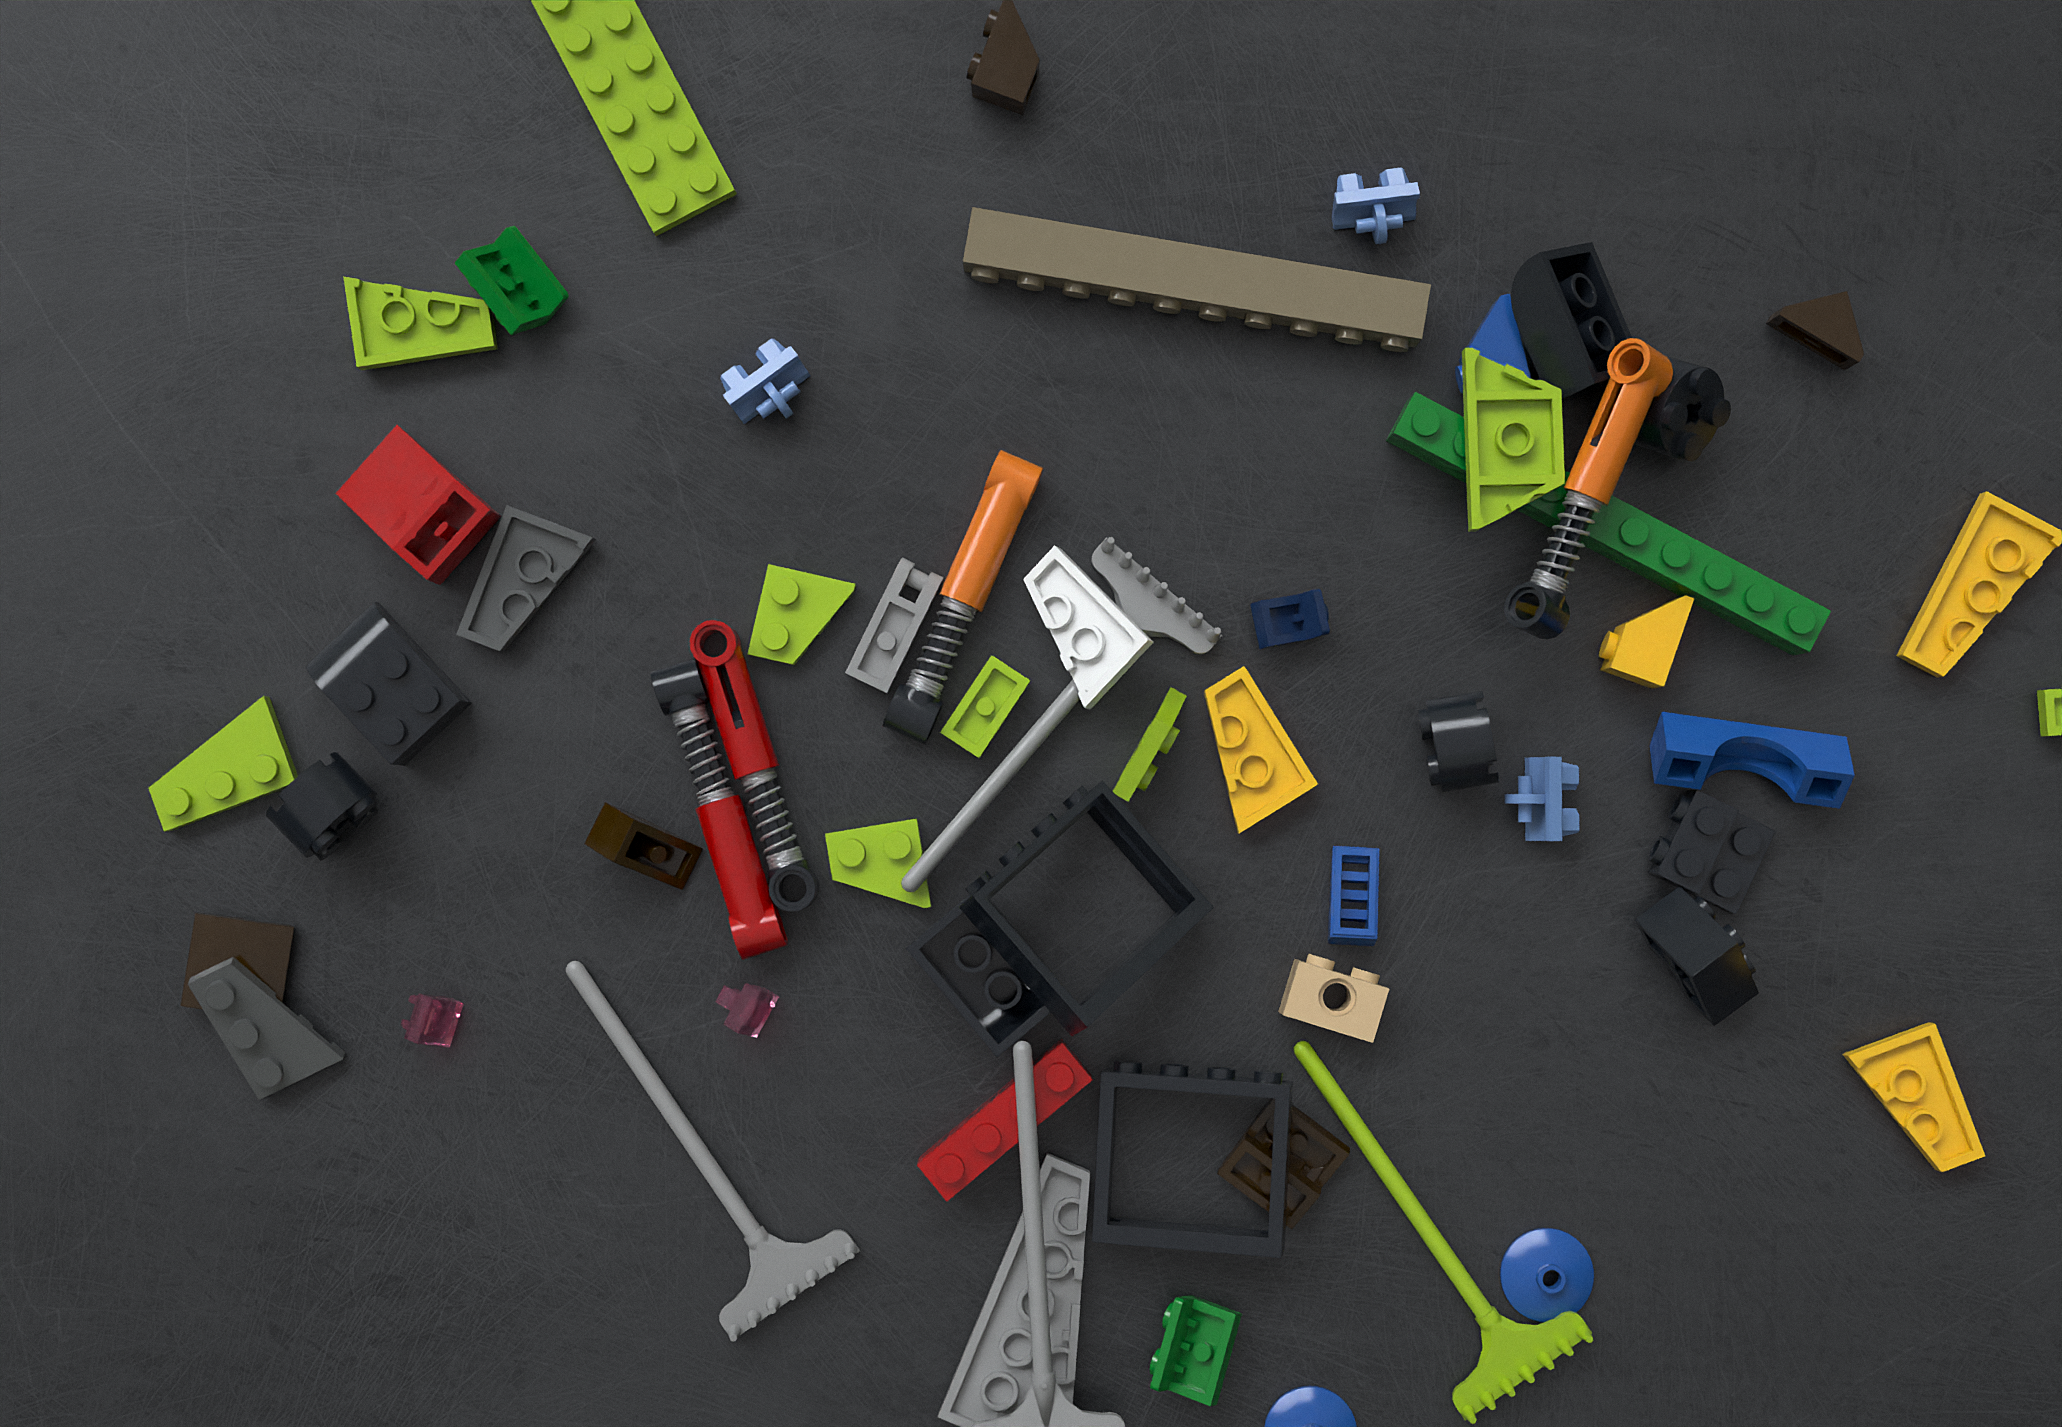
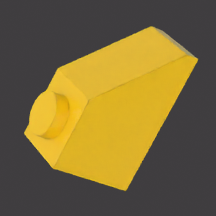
M1685 595L1673 599L1615 627L1614 632L1608 631L1599 651V657L1604 659L1601 671L1651 689L1664 687L1694 598Z

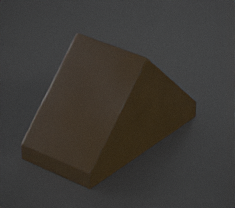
M1848 291L1784 306L1772 314L1766 322L1770 327L1843 370L1859 363L1864 355Z

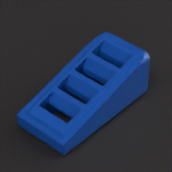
M1332 847L1328 920L1329 944L1375 945L1378 930L1379 848ZM1342 863L1368 864V872L1342 871ZM1341 882L1367 884V891L1341 889ZM1341 901L1366 903V910L1341 909ZM1340 921L1365 922V929L1340 927Z

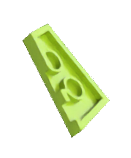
M343 276L356 366L360 370L498 349L493 313L482 299L434 291L430 293L406 289L398 285L364 282L360 279Z
M261 697L148 788L164 832L176 830L283 790L298 777L270 697Z

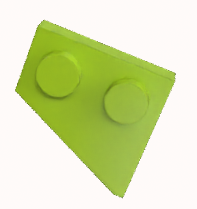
M768 564L748 655L795 665L817 635H820L831 622V618L846 600L850 599L855 593L856 584Z
M1170 687L1151 724H1149L1113 790L1115 795L1129 802L1137 787L1143 791L1147 789L1158 769L1157 766L1151 763L1158 750L1167 754L1180 732L1173 724L1187 697L1186 695Z
M918 819L825 834L832 880L922 908L932 907L927 879L915 892H907L901 885L903 877L923 855Z

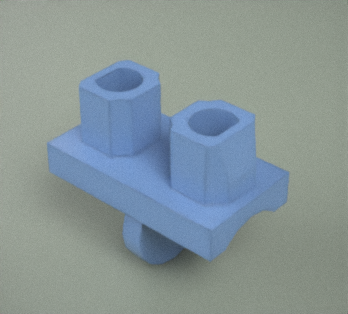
M1402 167L1386 169L1379 175V187L1364 189L1362 176L1356 173L1340 175L1337 179L1332 211L1334 230L1355 227L1356 233L1372 232L1375 244L1386 243L1387 230L1403 228V221L1416 219V202L1420 197L1418 182L1409 183Z
M771 338L760 346L756 352V356L763 364L762 367L748 376L741 365L733 366L720 377L726 390L723 396L743 424L758 414L764 419L776 409H779L787 419L794 413L786 402L800 393L797 385L811 376L791 346L785 348L778 341Z
M1562 757L1525 758V776H1518V794H1505V804H1518V822H1525V841H1562V836L1579 832V813L1576 808H1562V790H1576L1579 785V767L1577 765L1562 762Z

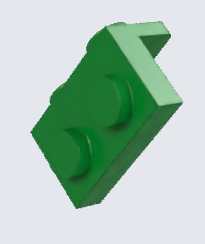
M516 226L505 228L492 244L463 251L455 261V265L466 277L469 285L477 291L495 314L498 322L506 328L510 335L547 324L569 297L568 292Z
M1193 1295L1176 1297L1174 1302L1170 1303L1163 1317L1162 1326L1166 1331L1161 1348L1156 1350L1151 1360L1150 1374L1153 1375L1150 1389L1158 1392L1169 1390L1208 1406L1217 1405L1242 1313Z

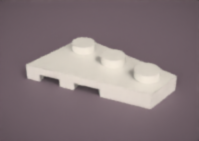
M1054 545L1023 580L1046 628L1051 631L1061 652L1059 656L1079 690L1078 696L1084 708L1091 709L1152 645L1153 641L1061 548Z

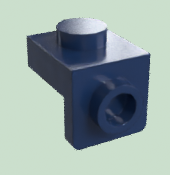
M1320 589L1261 600L1250 604L1259 649L1307 641L1330 633L1328 624L1329 612Z

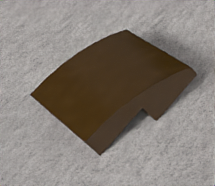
M195 912L180 1005L202 1009L188 986L190 978L232 957L237 959L277 993L276 998L282 1002L294 926Z
M1270 1098L1217 1172L1219 1176L1268 1212L1270 1207L1275 1098ZM1292 1105L1286 1214V1226L1290 1229L1297 1225L1320 1197L1321 1188L1350 1154L1349 1146L1294 1105Z

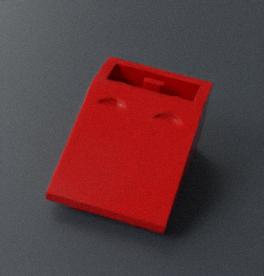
M399 425L393 428L335 493L390 548L425 579L438 585L444 582L502 517Z

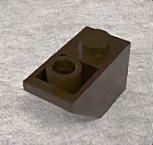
M1003 0L999 12L991 10L983 30V37L988 38L982 54L974 53L966 79L972 81V97L1024 115L1039 76L1040 60L1013 1Z

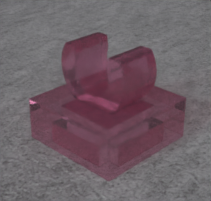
M748 983L745 984L742 991L737 988L731 989L724 985L715 1002L730 1010L723 1025L738 1034L757 1037L779 996L764 987Z
M421 993L411 995L408 1001L415 1004L410 1020L402 1019L401 1026L407 1030L404 1038L416 1044L450 1048L464 1003L450 997Z

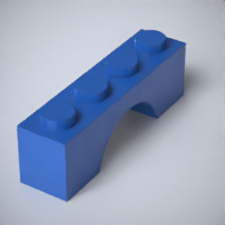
M1661 712L1649 745L1654 784L1701 790L1704 782L1715 773L1725 770H1744L1772 780L1795 803L1840 809L1855 776L1849 745L1845 736Z

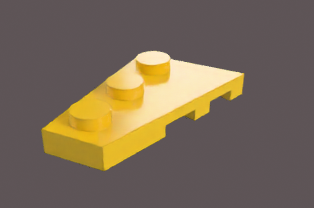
M1928 1022L1842 1054L1935 1170L1944 1172L1985 1157L1935 1023Z

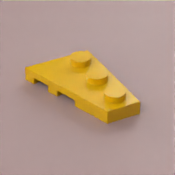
M1245 666L1204 690L1238 834L1318 785Z

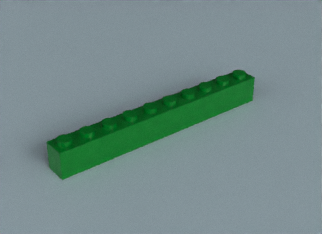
M1414 392L1405 403L1386 442L1466 483L1464 417ZM1565 471V484L1570 474ZM1565 484L1517 509V511L1553 529L1552 526L1559 525L1561 521L1557 515L1564 513L1566 509L1562 504L1566 501L1565 497H1567L1566 494L1568 493L1564 489ZM1613 495L1608 506L1601 505L1600 512L1593 514L1591 519L1595 523H1589L1586 530L1590 535H1584L1581 542L1587 548L1680 597L1686 595L1694 598L1693 603L1792 656L1811 651L1831 610Z

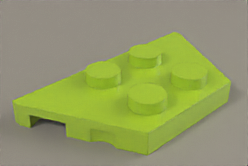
M1465 348L1462 351L1468 532H1476L1565 484L1561 389L1543 380L1528 378L1523 371L1508 364L1503 366L1479 355L1480 351L1474 348Z

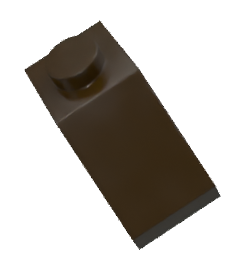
M606 802L584 843L616 864L683 890L703 850L700 846L658 825Z

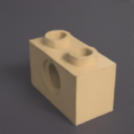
M1308 954L1306 962L1294 959L1278 1012L1293 1019L1373 1043L1389 992V988L1378 984L1380 975L1354 967L1351 976L1333 971L1334 961ZM1333 983H1340L1346 990L1345 1002L1338 1008H1327L1323 1001L1325 989Z

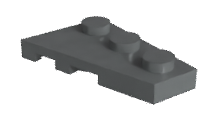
M506 505L456 635L504 652L596 539Z
M234 957L190 978L188 982L189 988L259 1100L344 1059L345 1051L334 1042L330 1044L313 1029L314 1025L303 1015L297 1016L276 998L277 993Z

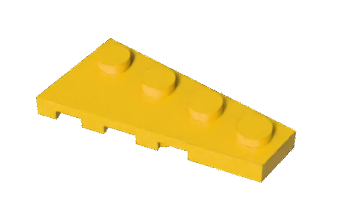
M1987 491L1980 493L1896 656L1937 678L1944 677L1983 633L1984 627L1997 613H2001L2009 604L2014 593L2027 579H2030L2043 565L2042 562L2052 550L2062 544V530Z

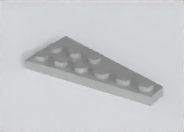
M1046 1153L1040 1168L1052 1370L1055 1371L1056 1383L1065 1398L1073 1404L1090 1170ZM1023 1211L938 1412V1418L960 1427H971L974 1423L981 1420H992L1011 1415L1024 1402L1032 1384L1033 1356Z

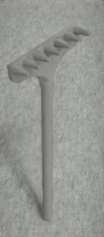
M1106 537L1094 551L1091 559L1092 566L1104 577L1114 591L1116 605L1148 637H1169L1184 645L1195 654L1207 653L1222 637L1219 627L1213 628L1203 619L1201 612L1195 613L1185 604V598L1176 597L1167 589L1168 584L1166 582L1160 583L1150 574L1148 567L1142 568L1132 559V553H1125L1116 546L1113 537ZM1073 679L906 873L901 882L902 888L905 891L915 892L1080 700L1078 696L1079 690Z
M571 961L566 966L567 976L745 1236L743 1239L749 1247L751 1264L747 1283L741 1292L722 1308L719 1315V1321L730 1340L736 1341L745 1331L751 1327H756L761 1320L770 1314H774L778 1308L788 1301L794 1300L798 1294L808 1287H813L822 1277L828 1273H833L838 1266L848 1259H853L860 1252V1249L852 1237L841 1229L833 1230L822 1238L806 1244L785 1242L767 1233L763 1225L760 1226L583 964L579 961Z
M1018 1041L1013 1047L1033 1356L1032 1384L1024 1402L1011 1415L992 1420H981L974 1423L971 1427H1125L1124 1420L1117 1413L1079 1410L1070 1403L1056 1383L1055 1371L1052 1370L1032 1048L1028 1042Z

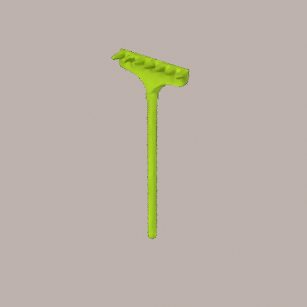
M1306 1041L1297 1042L1294 1046L1295 1056L1476 1316L1475 1320L1481 1328L1482 1351L1479 1362L1473 1372L1463 1382L1458 1384L1452 1392V1401L1464 1420H1468L1472 1424L1476 1423L1475 1414L1485 1407L1495 1410L1496 1399L1505 1393L1511 1397L1515 1396L1514 1387L1524 1380L1534 1383L1535 1378L1533 1374L1542 1367H1546L1549 1370L1554 1369L1553 1360L1561 1354L1573 1356L1572 1347L1581 1340L1588 1343L1593 1342L1592 1332L1576 1312L1565 1311L1554 1319L1538 1325L1519 1324L1500 1315L1496 1308L1489 1304L1313 1047Z

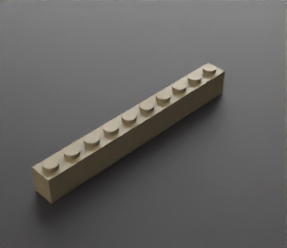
M972 207L963 258L964 272L972 273L971 278L980 282L998 283L999 278L1016 280L1018 287L1033 291H1043L1044 285L1063 288L1062 294L1066 296L1086 299L1089 298L1090 293L1108 296V302L1121 306H1134L1135 301L1154 304V310L1163 313L1179 314L1181 308L1199 311L1198 316L1200 318L1210 321H1226V316L1245 319L1244 324L1252 328L1271 329L1272 324L1289 326L1290 333L1299 336L1315 337L1319 331L1336 334L1335 340L1346 344H1362L1363 339L1381 342L1382 349L1394 352H1407L1409 347L1415 348L1422 340L1431 284L975 207Z

